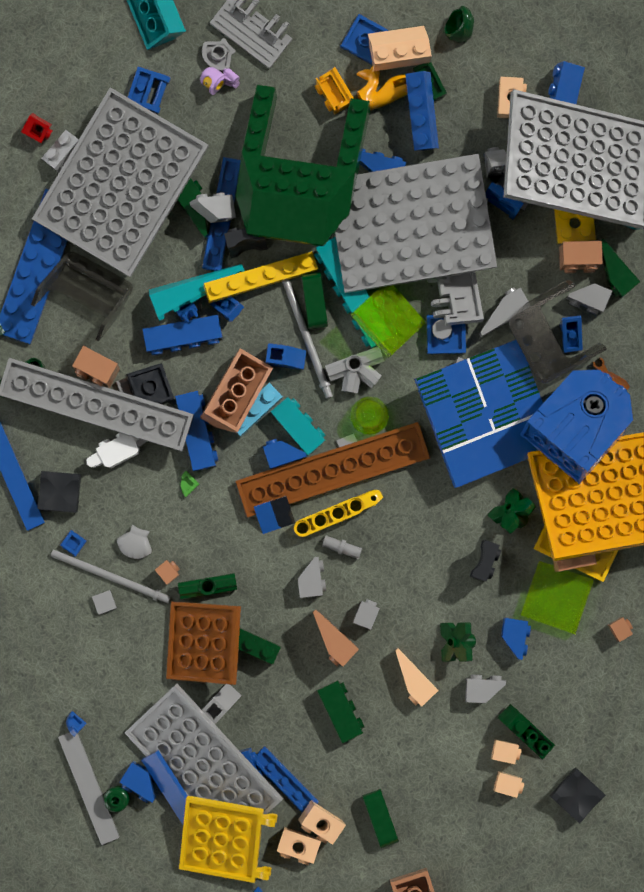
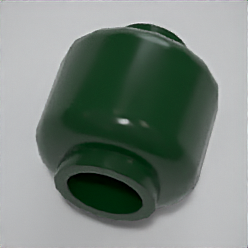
M121 786L110 788L104 795V805L111 812L123 811L130 801L128 791L124 790Z

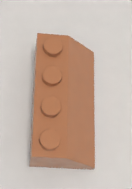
M239 349L200 418L216 428L238 433L273 367L246 351Z

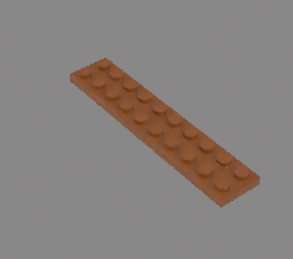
M416 422L237 480L236 484L248 518L256 515L254 506L287 496L288 502L291 504L430 459L419 423Z

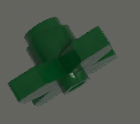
M512 488L505 496V505L494 507L488 514V517L496 524L501 523L500 526L511 534L516 528H522L528 523V515L536 508V505L528 498L523 499L522 494L515 488Z
M460 622L456 626L454 623H440L441 636L447 642L441 650L442 661H456V658L459 662L472 661V649L476 645V638L471 633V623Z

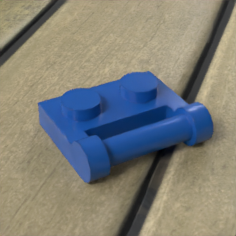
M137 67L128 98L151 112L159 114L161 109L159 106L166 85L169 84L171 78ZM154 80H159L153 103L149 104L147 101Z
M493 182L485 192L488 201L508 214L512 220H514L524 204L521 201L504 198V188Z

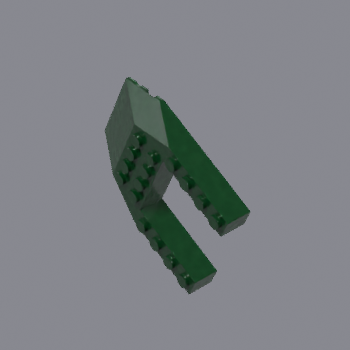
M257 85L242 149L236 198L247 235L324 246L328 242L329 237L336 232L341 222L350 214L370 115V101L350 99L337 167L265 156L277 94L276 87Z

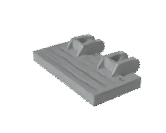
M227 0L210 21V25L270 69L293 40L287 34L280 40V37L289 27V23H283L276 34H274L271 30L278 23L279 15L276 14L270 22L257 11L250 17L251 13L258 6L259 0H253L246 11L241 7L247 0Z
M475 272L427 280L428 283H438L440 297H449L435 299L431 302L432 307L448 306L449 308L447 310L435 311L433 313L434 318H444L445 326L483 322L484 317Z

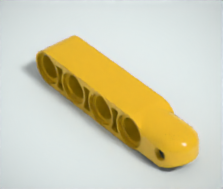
M376 489L350 498L298 520L294 525V531L300 537L318 532L356 516L367 508L375 506L383 498L380 490ZM372 496L376 497L375 501L371 500ZM359 501L361 509L353 511L350 508L351 502ZM335 508L343 510L344 515L342 518H334L332 512ZM319 515L324 516L326 519V523L323 526L315 524V518ZM300 523L308 525V531L304 534L297 531V526Z

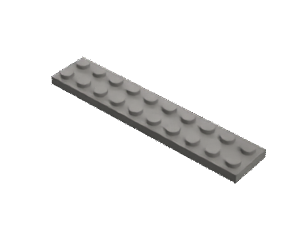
M12 358L8 359L0 384V396L179 451H183L194 414L110 388L101 387L97 384Z

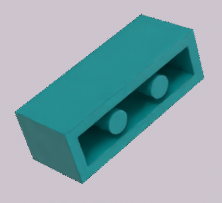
M287 397L270 412L309 456L325 442L324 437L326 435L319 427L314 428L311 424L313 422L312 418L307 413L302 414L299 410L301 406L294 398L290 399Z

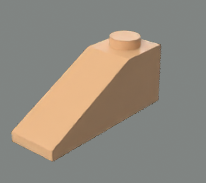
M397 648L395 652L407 691L410 694L408 698L415 706L417 704L423 706L439 690Z

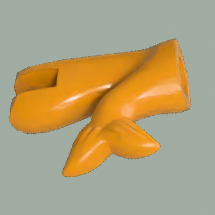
M373 66L370 70L364 69L359 71L357 76L367 80L368 83L357 91L358 99L370 101V110H373L408 95L406 74L390 78L380 90L376 91L379 84L380 71H374Z

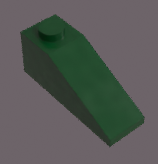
M190 178L177 200L202 236L207 239L206 218L190 206V202L196 199L197 195L202 194L200 192L202 187L197 180L193 182Z
M602 239L600 240L602 241V262L608 285L610 286L609 290H612V294L615 297L619 296L622 298L638 285L640 280L608 243Z

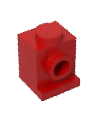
M32 113L21 132L42 143L44 139H49L53 130L50 129L52 124ZM36 126H42L43 130L37 131Z

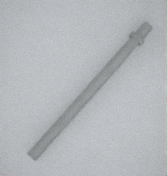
M290 280L282 281L319 379V387L323 390L326 399L331 398L333 395L329 387L331 385L330 381L326 379Z
M54 549L51 553V557L143 593L152 597L155 601L160 600L168 604L171 596L161 593V590H153Z

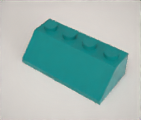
M127 0L147 50L174 40L186 32L173 0Z

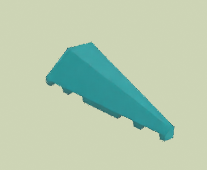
M243 265L232 266L149 289V296L159 321L164 319L165 313L172 310L176 312L180 310L179 307L205 296L204 283L244 272Z

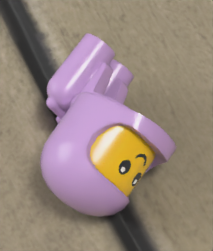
M208 67L200 76L201 84L206 86L212 95L216 94L224 85L237 88L240 84V77L229 68H225L223 73H221L214 67Z

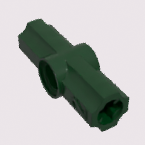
M235 573L179 582L178 589L180 599L237 590ZM203 582H212V590L204 591L202 589Z

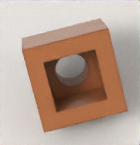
M166 560L155 569L167 585L180 575L178 573L180 569L174 561L169 562Z
M620 617L608 624L618 642L633 634L631 632L633 627L628 619L624 620L623 617Z

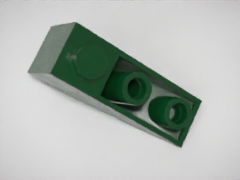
M511 704L498 716V719L542 760L554 748L555 744Z

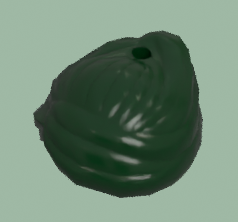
M460 6L459 9L453 10L444 28V33L450 40L461 43L471 38L474 17L469 8Z

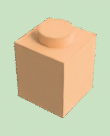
M495 739L491 759L515 764L516 760L520 759L521 749H518L519 745L516 743Z
M498 771L493 790L517 798L518 793L522 794L524 783L521 777Z

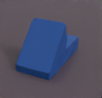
M233 297L209 303L228 321H233L244 308Z
M581 315L561 318L559 325L562 332L563 352L583 350Z

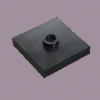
M162 363L125 375L132 396L158 404L175 399Z

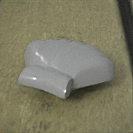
M222 38L221 41H207L203 43L202 57L208 66L224 71L225 68L228 69L230 67L231 55L236 50L228 44L225 38Z
M132 525L129 532L117 539L120 551L132 559H141L148 556L152 552L147 538L150 531L142 530Z

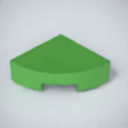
M187 471L183 473L180 483L183 495L187 497L199 485Z

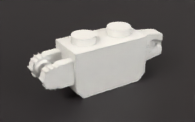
M124 433L116 434V439L112 441L106 439L99 443L100 447L96 448L97 453L87 458V465L91 468H96V466L104 464L106 467L113 468L138 455L140 452L139 447L148 441Z

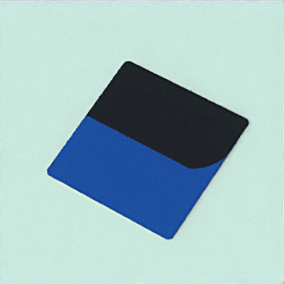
M287 496L254 506L263 534L295 524Z

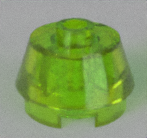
M370 396L359 399L351 410L352 424L363 434L372 435L379 433L385 428L389 419L386 405L376 397Z

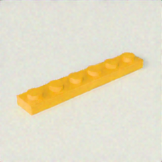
M311 251L204 283L203 286L209 303L318 271V266Z

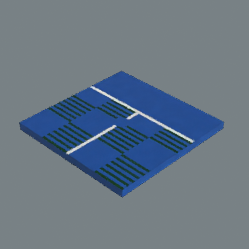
M520 339L513 340L414 379L454 488L528 459V452L539 451L520 435L526 422L543 404Z

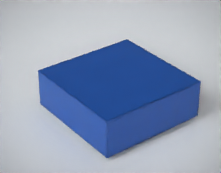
M70 530L60 546L76 557L87 540Z

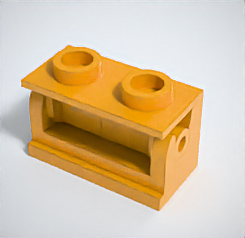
M336 67L320 76L319 80L316 78V85L314 87L319 95L323 94L326 101H324V104L329 112L333 111L334 114H337L349 107L350 99L353 96Z

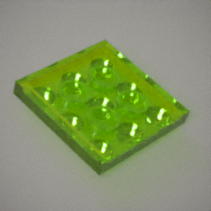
M394 285L378 288L350 314L388 358L426 323Z
M538 561L520 615L576 634L594 580L567 570L555 572L553 565Z

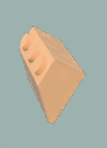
M424 26L368 34L374 71L430 63L431 61L430 43Z

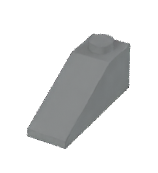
M493 147L484 153L487 177L505 175L507 154L504 149L499 150V147Z
M513 287L505 292L506 296L503 297L480 332V337L487 335L532 308L521 288L516 290Z

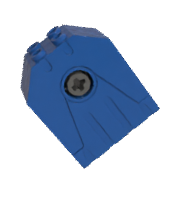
M601 370L572 371L529 418L520 435L580 484L625 434L632 423L633 415L630 394L622 385L615 383L609 374L603 373Z

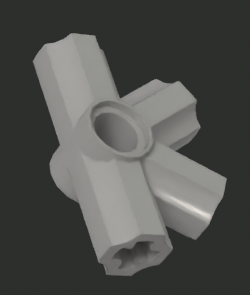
M379 346L328 364L325 368L330 381L344 377L342 391L358 393L360 379L371 389L379 381L382 375L373 369L372 366L385 361ZM356 358L360 361V366L357 369H352L349 363L352 359Z

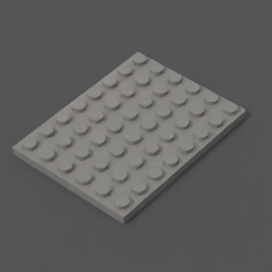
M109 88L32 217V220L125 275L132 277L209 145L116 90Z
M514 89L510 96L504 198L644 229V121Z
M479 154L357 175L350 214L341 222L335 232L345 293L497 268Z

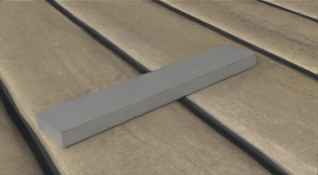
M69 732L59 736L58 739L101 845L120 838L110 811L104 805V796L79 734L74 737Z

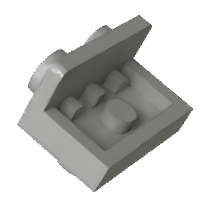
M65 130L41 159L59 173L79 139Z

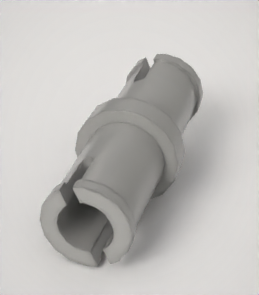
M328 535L325 536L322 547L337 551L339 555L345 554L359 559L362 551L361 547L348 544L346 540L334 539Z

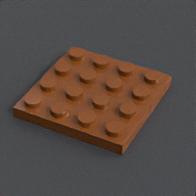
M171 602L166 679L236 685L241 606Z

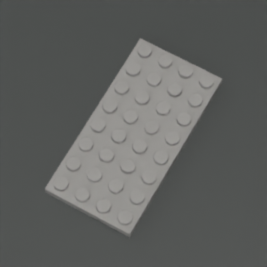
M178 684L172 687L125 732L145 756L159 750L188 796L264 809L263 814L270 812L283 799Z

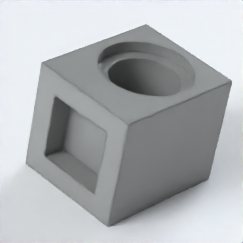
M366 599V602L361 601L353 623L371 630L380 609L376 607L377 603Z

